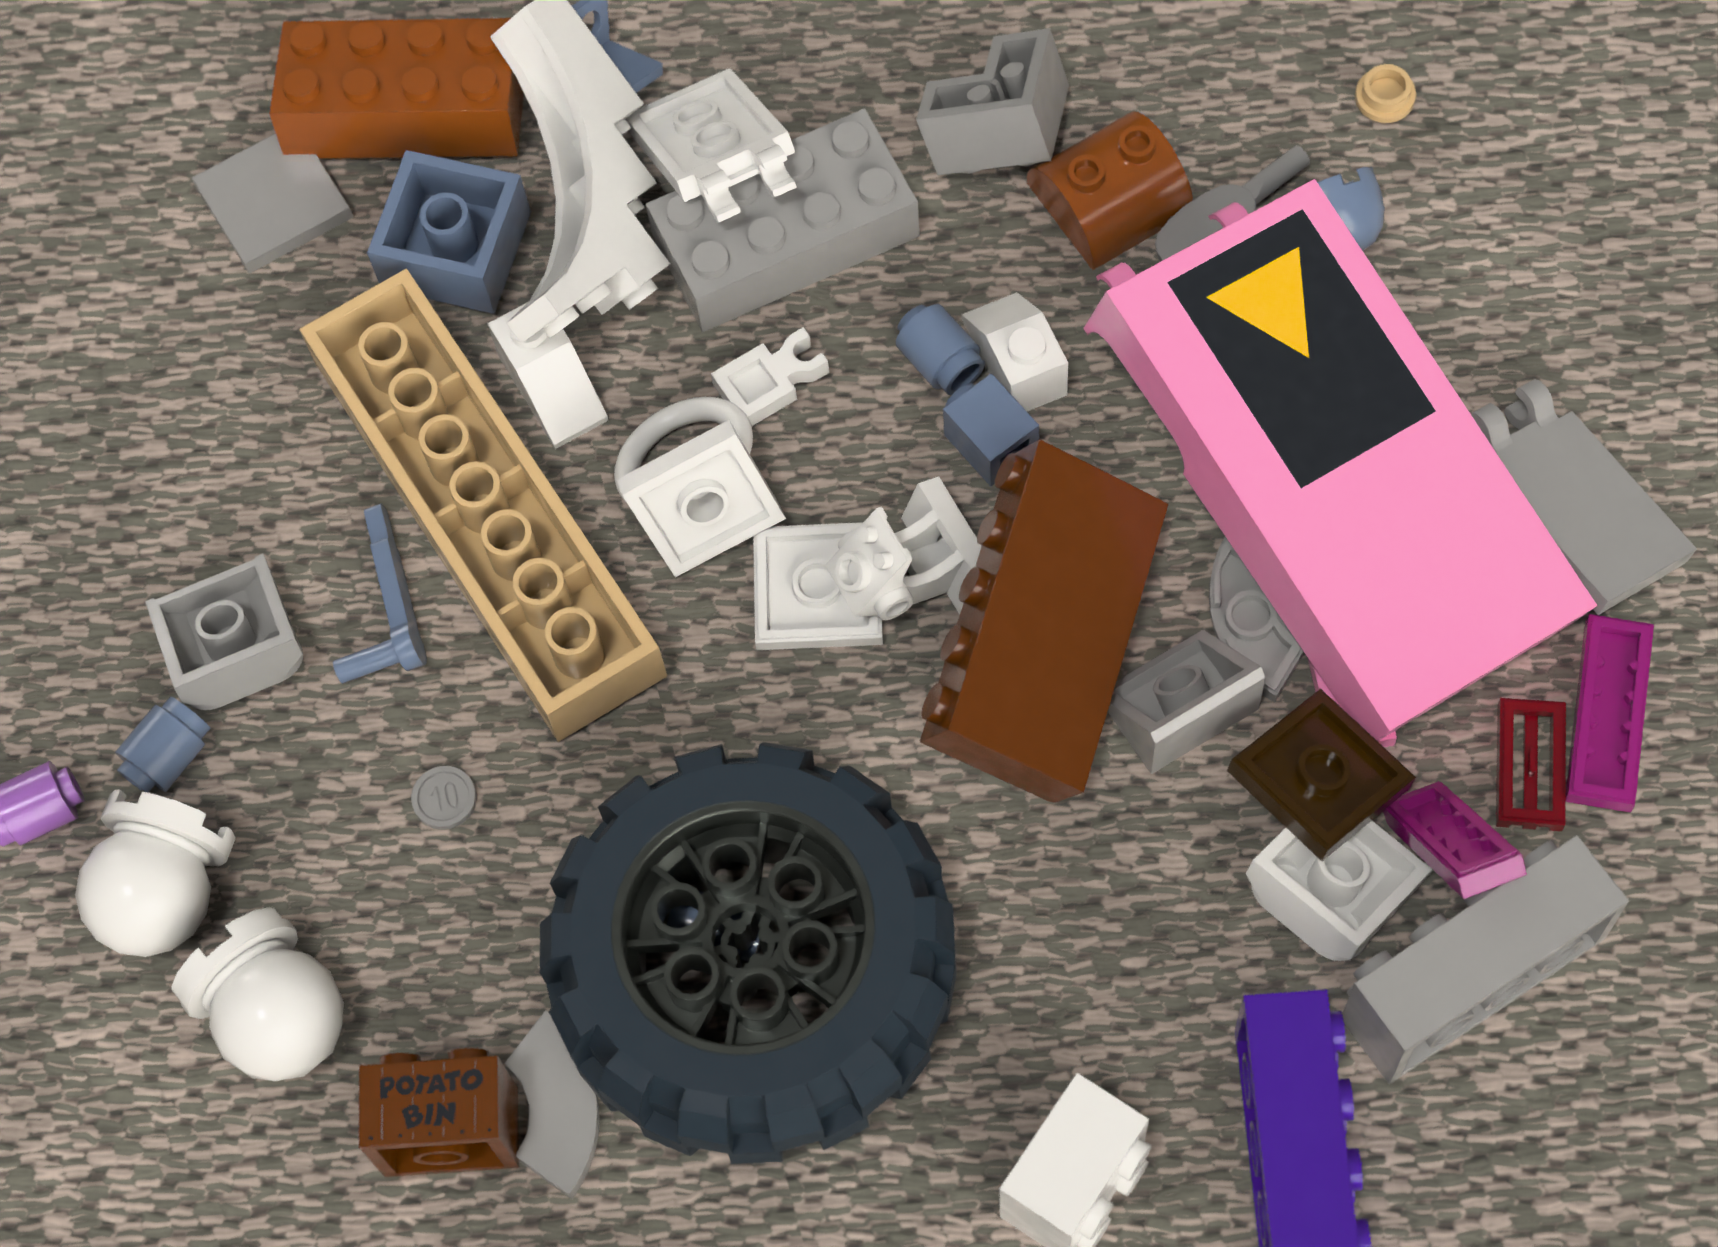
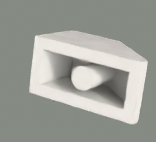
M1016 292L961 314V319L970 337L980 347L979 355L984 360L989 375L992 373L1026 411L1067 396L1068 361L1043 312Z
M525 303L487 324L500 360L550 442L557 449L609 421L570 339L563 329L551 338L541 329L521 344L506 324L527 304Z

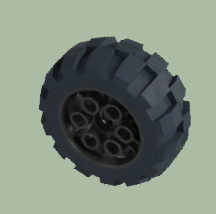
M766 742L759 744L758 757L726 759L722 744L675 756L674 760L678 772L650 786L647 785L642 776L636 775L600 804L598 809L603 822L590 838L579 835L571 839L550 881L556 898L552 913L540 922L539 972L546 983L551 1003L549 1014L582 1078L611 1112L619 1110L639 1125L644 1137L688 1156H691L699 1149L726 1153L731 1164L783 1162L784 1150L817 1141L820 1142L823 1150H826L868 1128L867 1116L889 1097L903 1098L931 1060L930 1046L940 1024L948 1022L957 970L953 904L949 903L943 884L942 865L919 824L903 820L892 808L891 794L850 765L840 766L836 773H833L814 764L812 750ZM764 863L775 864L769 873V877H762ZM739 864H746L749 867L747 874L741 880L734 883H725L715 878V874L719 869ZM700 878L708 889L702 894L690 885ZM801 879L814 885L812 893L802 901H787L779 896L783 886L792 880ZM682 905L691 906L698 910L695 920L686 927L671 928L664 924L666 915L675 907ZM846 908L853 925L828 927L814 920ZM743 912L741 919L733 921L730 918L734 914ZM774 924L778 927L779 932L775 931ZM719 930L722 933L721 945L714 946L715 935ZM759 931V941L763 955L753 954L749 963H745L744 968H742L737 949L742 951L748 950L752 941H755ZM810 943H819L829 950L826 959L813 967L802 966L793 960V956H796ZM676 952L665 965L646 972L647 953ZM690 970L711 974L712 977L704 990L699 993L688 994L677 989L678 981L683 974ZM798 986L828 1007L821 1016L808 1024L791 998L798 993ZM766 988L778 995L775 1005L763 1013H751L742 1007V1003L752 999L758 989ZM719 1004L722 1005L724 1010L730 1012L725 1044L701 1039Z

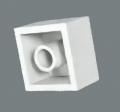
M1077 1073L1000 1187V1217L1044 1247H1095L1111 1222V1218L1108 1217L1114 1205L1110 1202L1116 1191L1127 1197L1149 1163L1146 1157L1152 1146L1145 1142L1149 1119Z

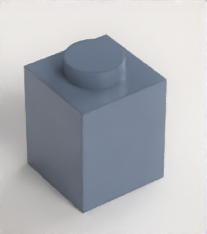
M992 373L976 385L968 383L960 387L951 395L946 406L943 408L945 437L990 487L995 484L999 467L1010 453H1017L1039 440V424Z

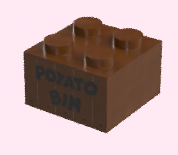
M455 1049L448 1052V1059L421 1061V1056L413 1053L385 1054L379 1058V1064L359 1065V1148L384 1177L519 1168V1160L516 1157L519 1150L518 1088L498 1055L489 1056V1051L485 1049Z

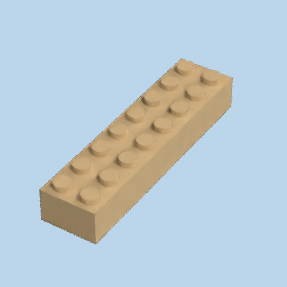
M407 268L299 329L319 371L558 742L667 677L659 646Z

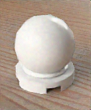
M114 790L110 794L100 818L104 825L114 832V835L94 847L79 871L75 897L81 920L97 941L120 954L148 957L172 951L194 935L207 914L211 885L205 866H221L226 863L236 837L228 827H220L218 834L203 827L202 824L206 813L181 802L152 793L142 792L137 804L124 801L126 798L124 792Z
M272 907L253 910L225 926L232 937L219 945L207 957L197 948L177 972L171 988L180 1000L182 1008L190 1017L198 1019L210 1017L209 1027L211 1035L223 1059L255 1079L279 1081L304 1077L333 1053L342 1027L344 1001L331 972L309 954L293 951L298 937L296 929L289 920L282 918Z

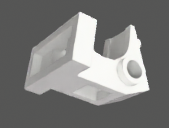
M936 477L917 484L901 517L907 528L894 533L887 522L888 516L883 508H876L860 527L851 530L838 542L839 550L825 565L855 617L879 615L881 620H890L906 612L913 604L947 593L960 615L963 602L959 601V591L964 578L976 565L982 546L977 543L975 534L940 477ZM906 571L909 572L910 576H904Z

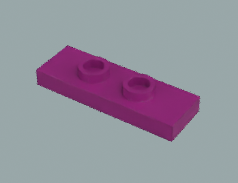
M1589 614L1586 619L1566 784V802L1629 813L1632 812L1635 806L1654 624Z
M1438 781L1406 793L1383 811L1388 826L1462 899L1527 875L1522 854L1442 782Z

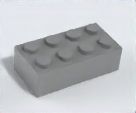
M865 108L791 140L795 153L786 156L787 161L783 163L788 174L795 181L796 188L779 196L772 197L760 174L728 187L741 213L719 223L712 216L702 195L684 202L679 194L673 191L646 203L653 239L669 261L670 265H668V268L702 333L920 236L918 201Z
M1578 835L1558 848L1552 840L1540 845L1523 859L1527 875L1466 898L1464 902L1468 908L1450 920H1447L1442 913L1430 918L1409 936L1413 943L1394 957L1387 950H1384L1367 960L1354 972L1353 975L1358 981L1346 993L1349 998L1342 1014L1344 1024L1388 1084H1391L1606 939L1629 900Z

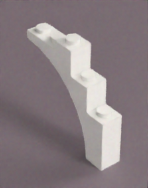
M534 0L490 36L517 77L537 119L550 159L556 198L555 238L546 272L530 301L506 323L521 344L541 329L544 330L549 338L557 334L579 317L573 305H576L582 314L595 305L601 315H603L622 300L628 310H630L658 289L651 278L670 265L667 258L635 217L638 212L645 208L638 197L657 183L623 138V135L632 129L626 118L644 103L568 0Z

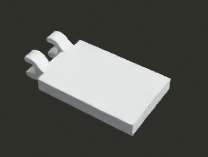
M730 68L643 106L626 118L632 127L629 130L632 137L683 201L686 202L702 195L712 216L718 223L741 213L728 187L760 174L772 197L779 196L796 188L795 181L788 174L783 163L787 161L786 156L795 153L788 131Z

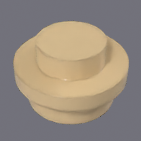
M1391 64L1378 65L1364 74L1357 84L1355 101L1361 113L1367 118L1380 123H1392L1405 118L1411 112L1416 98V89L1410 76L1402 68Z

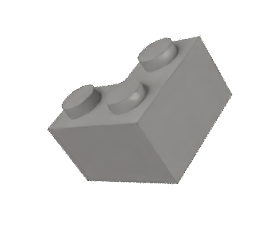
M1050 28L993 36L984 74L928 81L926 83L916 121L937 176L961 172L969 174L984 169L1015 165L1030 166L1038 162L1052 160L1069 82Z

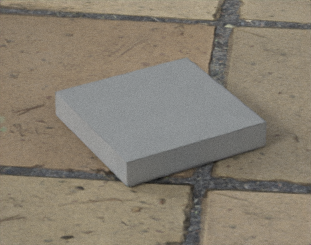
M276 133L192 177L196 189L249 274L353 218L350 207L317 155H283Z

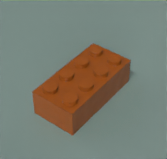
M511 18L283 21L269 112L282 154H316L318 159L403 157L405 151L408 150L436 157L518 156L524 92L517 77L490 37Z

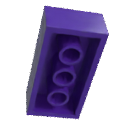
M1328 989L1244 995L1234 1031L1258 1247H1371V1236L1367 1218L1356 1219L1355 1191H1362L1363 1174L1359 1149L1347 1148L1346 1143L1347 1121L1354 1120V1100L1350 1079H1338V1053L1345 1052L1346 1045L1345 1027L1341 1010L1330 1011Z

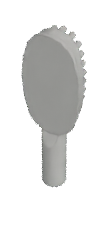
M1295 145L1242 186L1235 184L1221 185L1203 193L1186 204L1167 221L1157 234L1155 249L1159 261L1161 262L1222 229L1223 226L1217 220H1210L1208 216L1229 204L1236 202L1242 205L1248 214L1254 212L1259 202L1310 164V159L1304 149Z

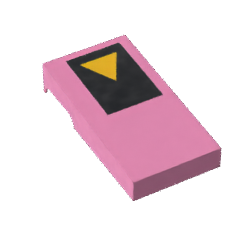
M1313 179L1250 214L1242 205L1236 202L1214 212L1208 217L1210 220H1217L1223 226L1222 229L1137 275L1129 265L1122 262L1096 276L1097 280L1106 282L1110 289L1105 292L1083 329L1087 335L1092 332L1099 334L1113 349L1178 445L1184 462L1183 475L1342 709L1373 738L1379 741L1573 624L1594 609L1597 604L1317 181Z

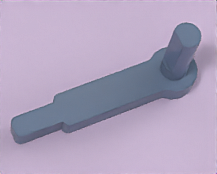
M382 504L365 509L364 516L390 626L391 639L334 660V670L342 684L400 663L406 671L421 667L427 663L426 652L419 634L400 554L395 544L388 512Z

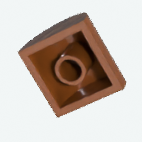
M1136 111L1126 114L1052 157L1051 161L1042 162L1027 173V185L1092 270L1160 232L1172 216L1193 200L1187 175L1174 149L1159 128L1145 115Z

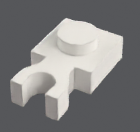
M803 327L789 335L781 349L771 355L762 343L712 372L711 377L713 385L721 397L737 405L747 415L752 427L796 401V388L793 385L820 379L829 373V365L822 353L809 361H801L796 358L799 353L811 348L810 336Z

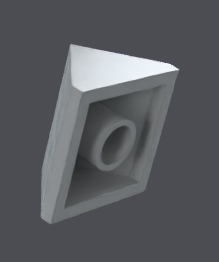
M1201 630L1117 680L1108 713L1146 768L1153 774L1259 710L1266 677L1260 665L1205 630Z

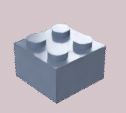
M406 150L367 251L378 282L381 283L407 268L427 299L495 314L531 213L521 175Z

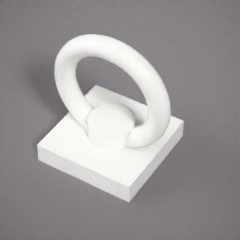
M695 397L676 402L659 410L642 422L631 433L617 457L614 471L617 490L623 500L629 505L675 577L786 519L780 504L750 456L753 444V431L747 415L734 403L721 398ZM708 421L720 424L641 466L649 450L670 432L696 422Z

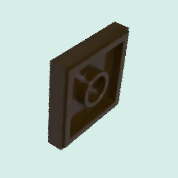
M1321 688L1232 758L1227 772L1321 861L1330 856L1408 791L1416 778Z

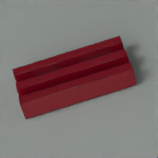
M1500 698L1497 705L1496 827L1509 828L1510 825H1522V829L1536 830L1537 827H1549V831H1563L1566 825V702ZM1514 714L1524 715L1523 809L1513 808ZM1538 716L1550 717L1549 810H1537Z

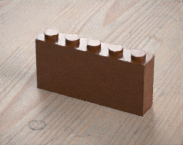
M1039 439L1017 453H1010L1004 459L997 472L995 487L1000 490L995 506L984 518L977 535V543L982 545L976 565L964 578L959 591V601L963 602L962 610L957 624L950 629L941 647L940 658L945 661L939 682L929 691L922 707L921 715L926 720L920 743L1046 801L1056 803L1084 793L1169 504Z

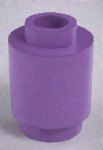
M48 761L0 784V845L2 847L15 841L21 846L78 819L75 805L84 802V796L76 778L68 767L58 771L55 765Z

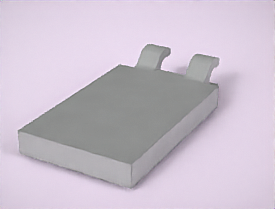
M1534 379L1517 388L1515 393L1520 400L1507 406L1504 414L1492 403L1471 414L1597 604L1593 609L1597 615L1602 614L1688 562L1697 550L1693 543L1573 411L1558 418L1554 410L1552 396L1547 387L1539 380ZM1506 418L1514 427L1519 429L1511 435Z

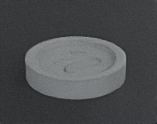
M439 766L426 771L416 781L411 794L412 807L420 821L431 828L439 830L452 829L464 823L473 813L477 801L476 789L470 777L462 770L452 766Z

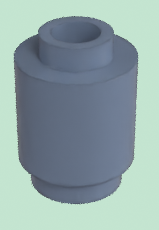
M942 305L916 306L906 313L899 322L896 347L933 388L943 389L948 395H952L963 385L973 383L983 371L985 362L979 356L980 347Z
M170 696L162 707L154 705L115 751L116 755L124 761L117 771L142 792L149 793L154 786L163 792H167L205 746L201 739L211 728L191 709Z

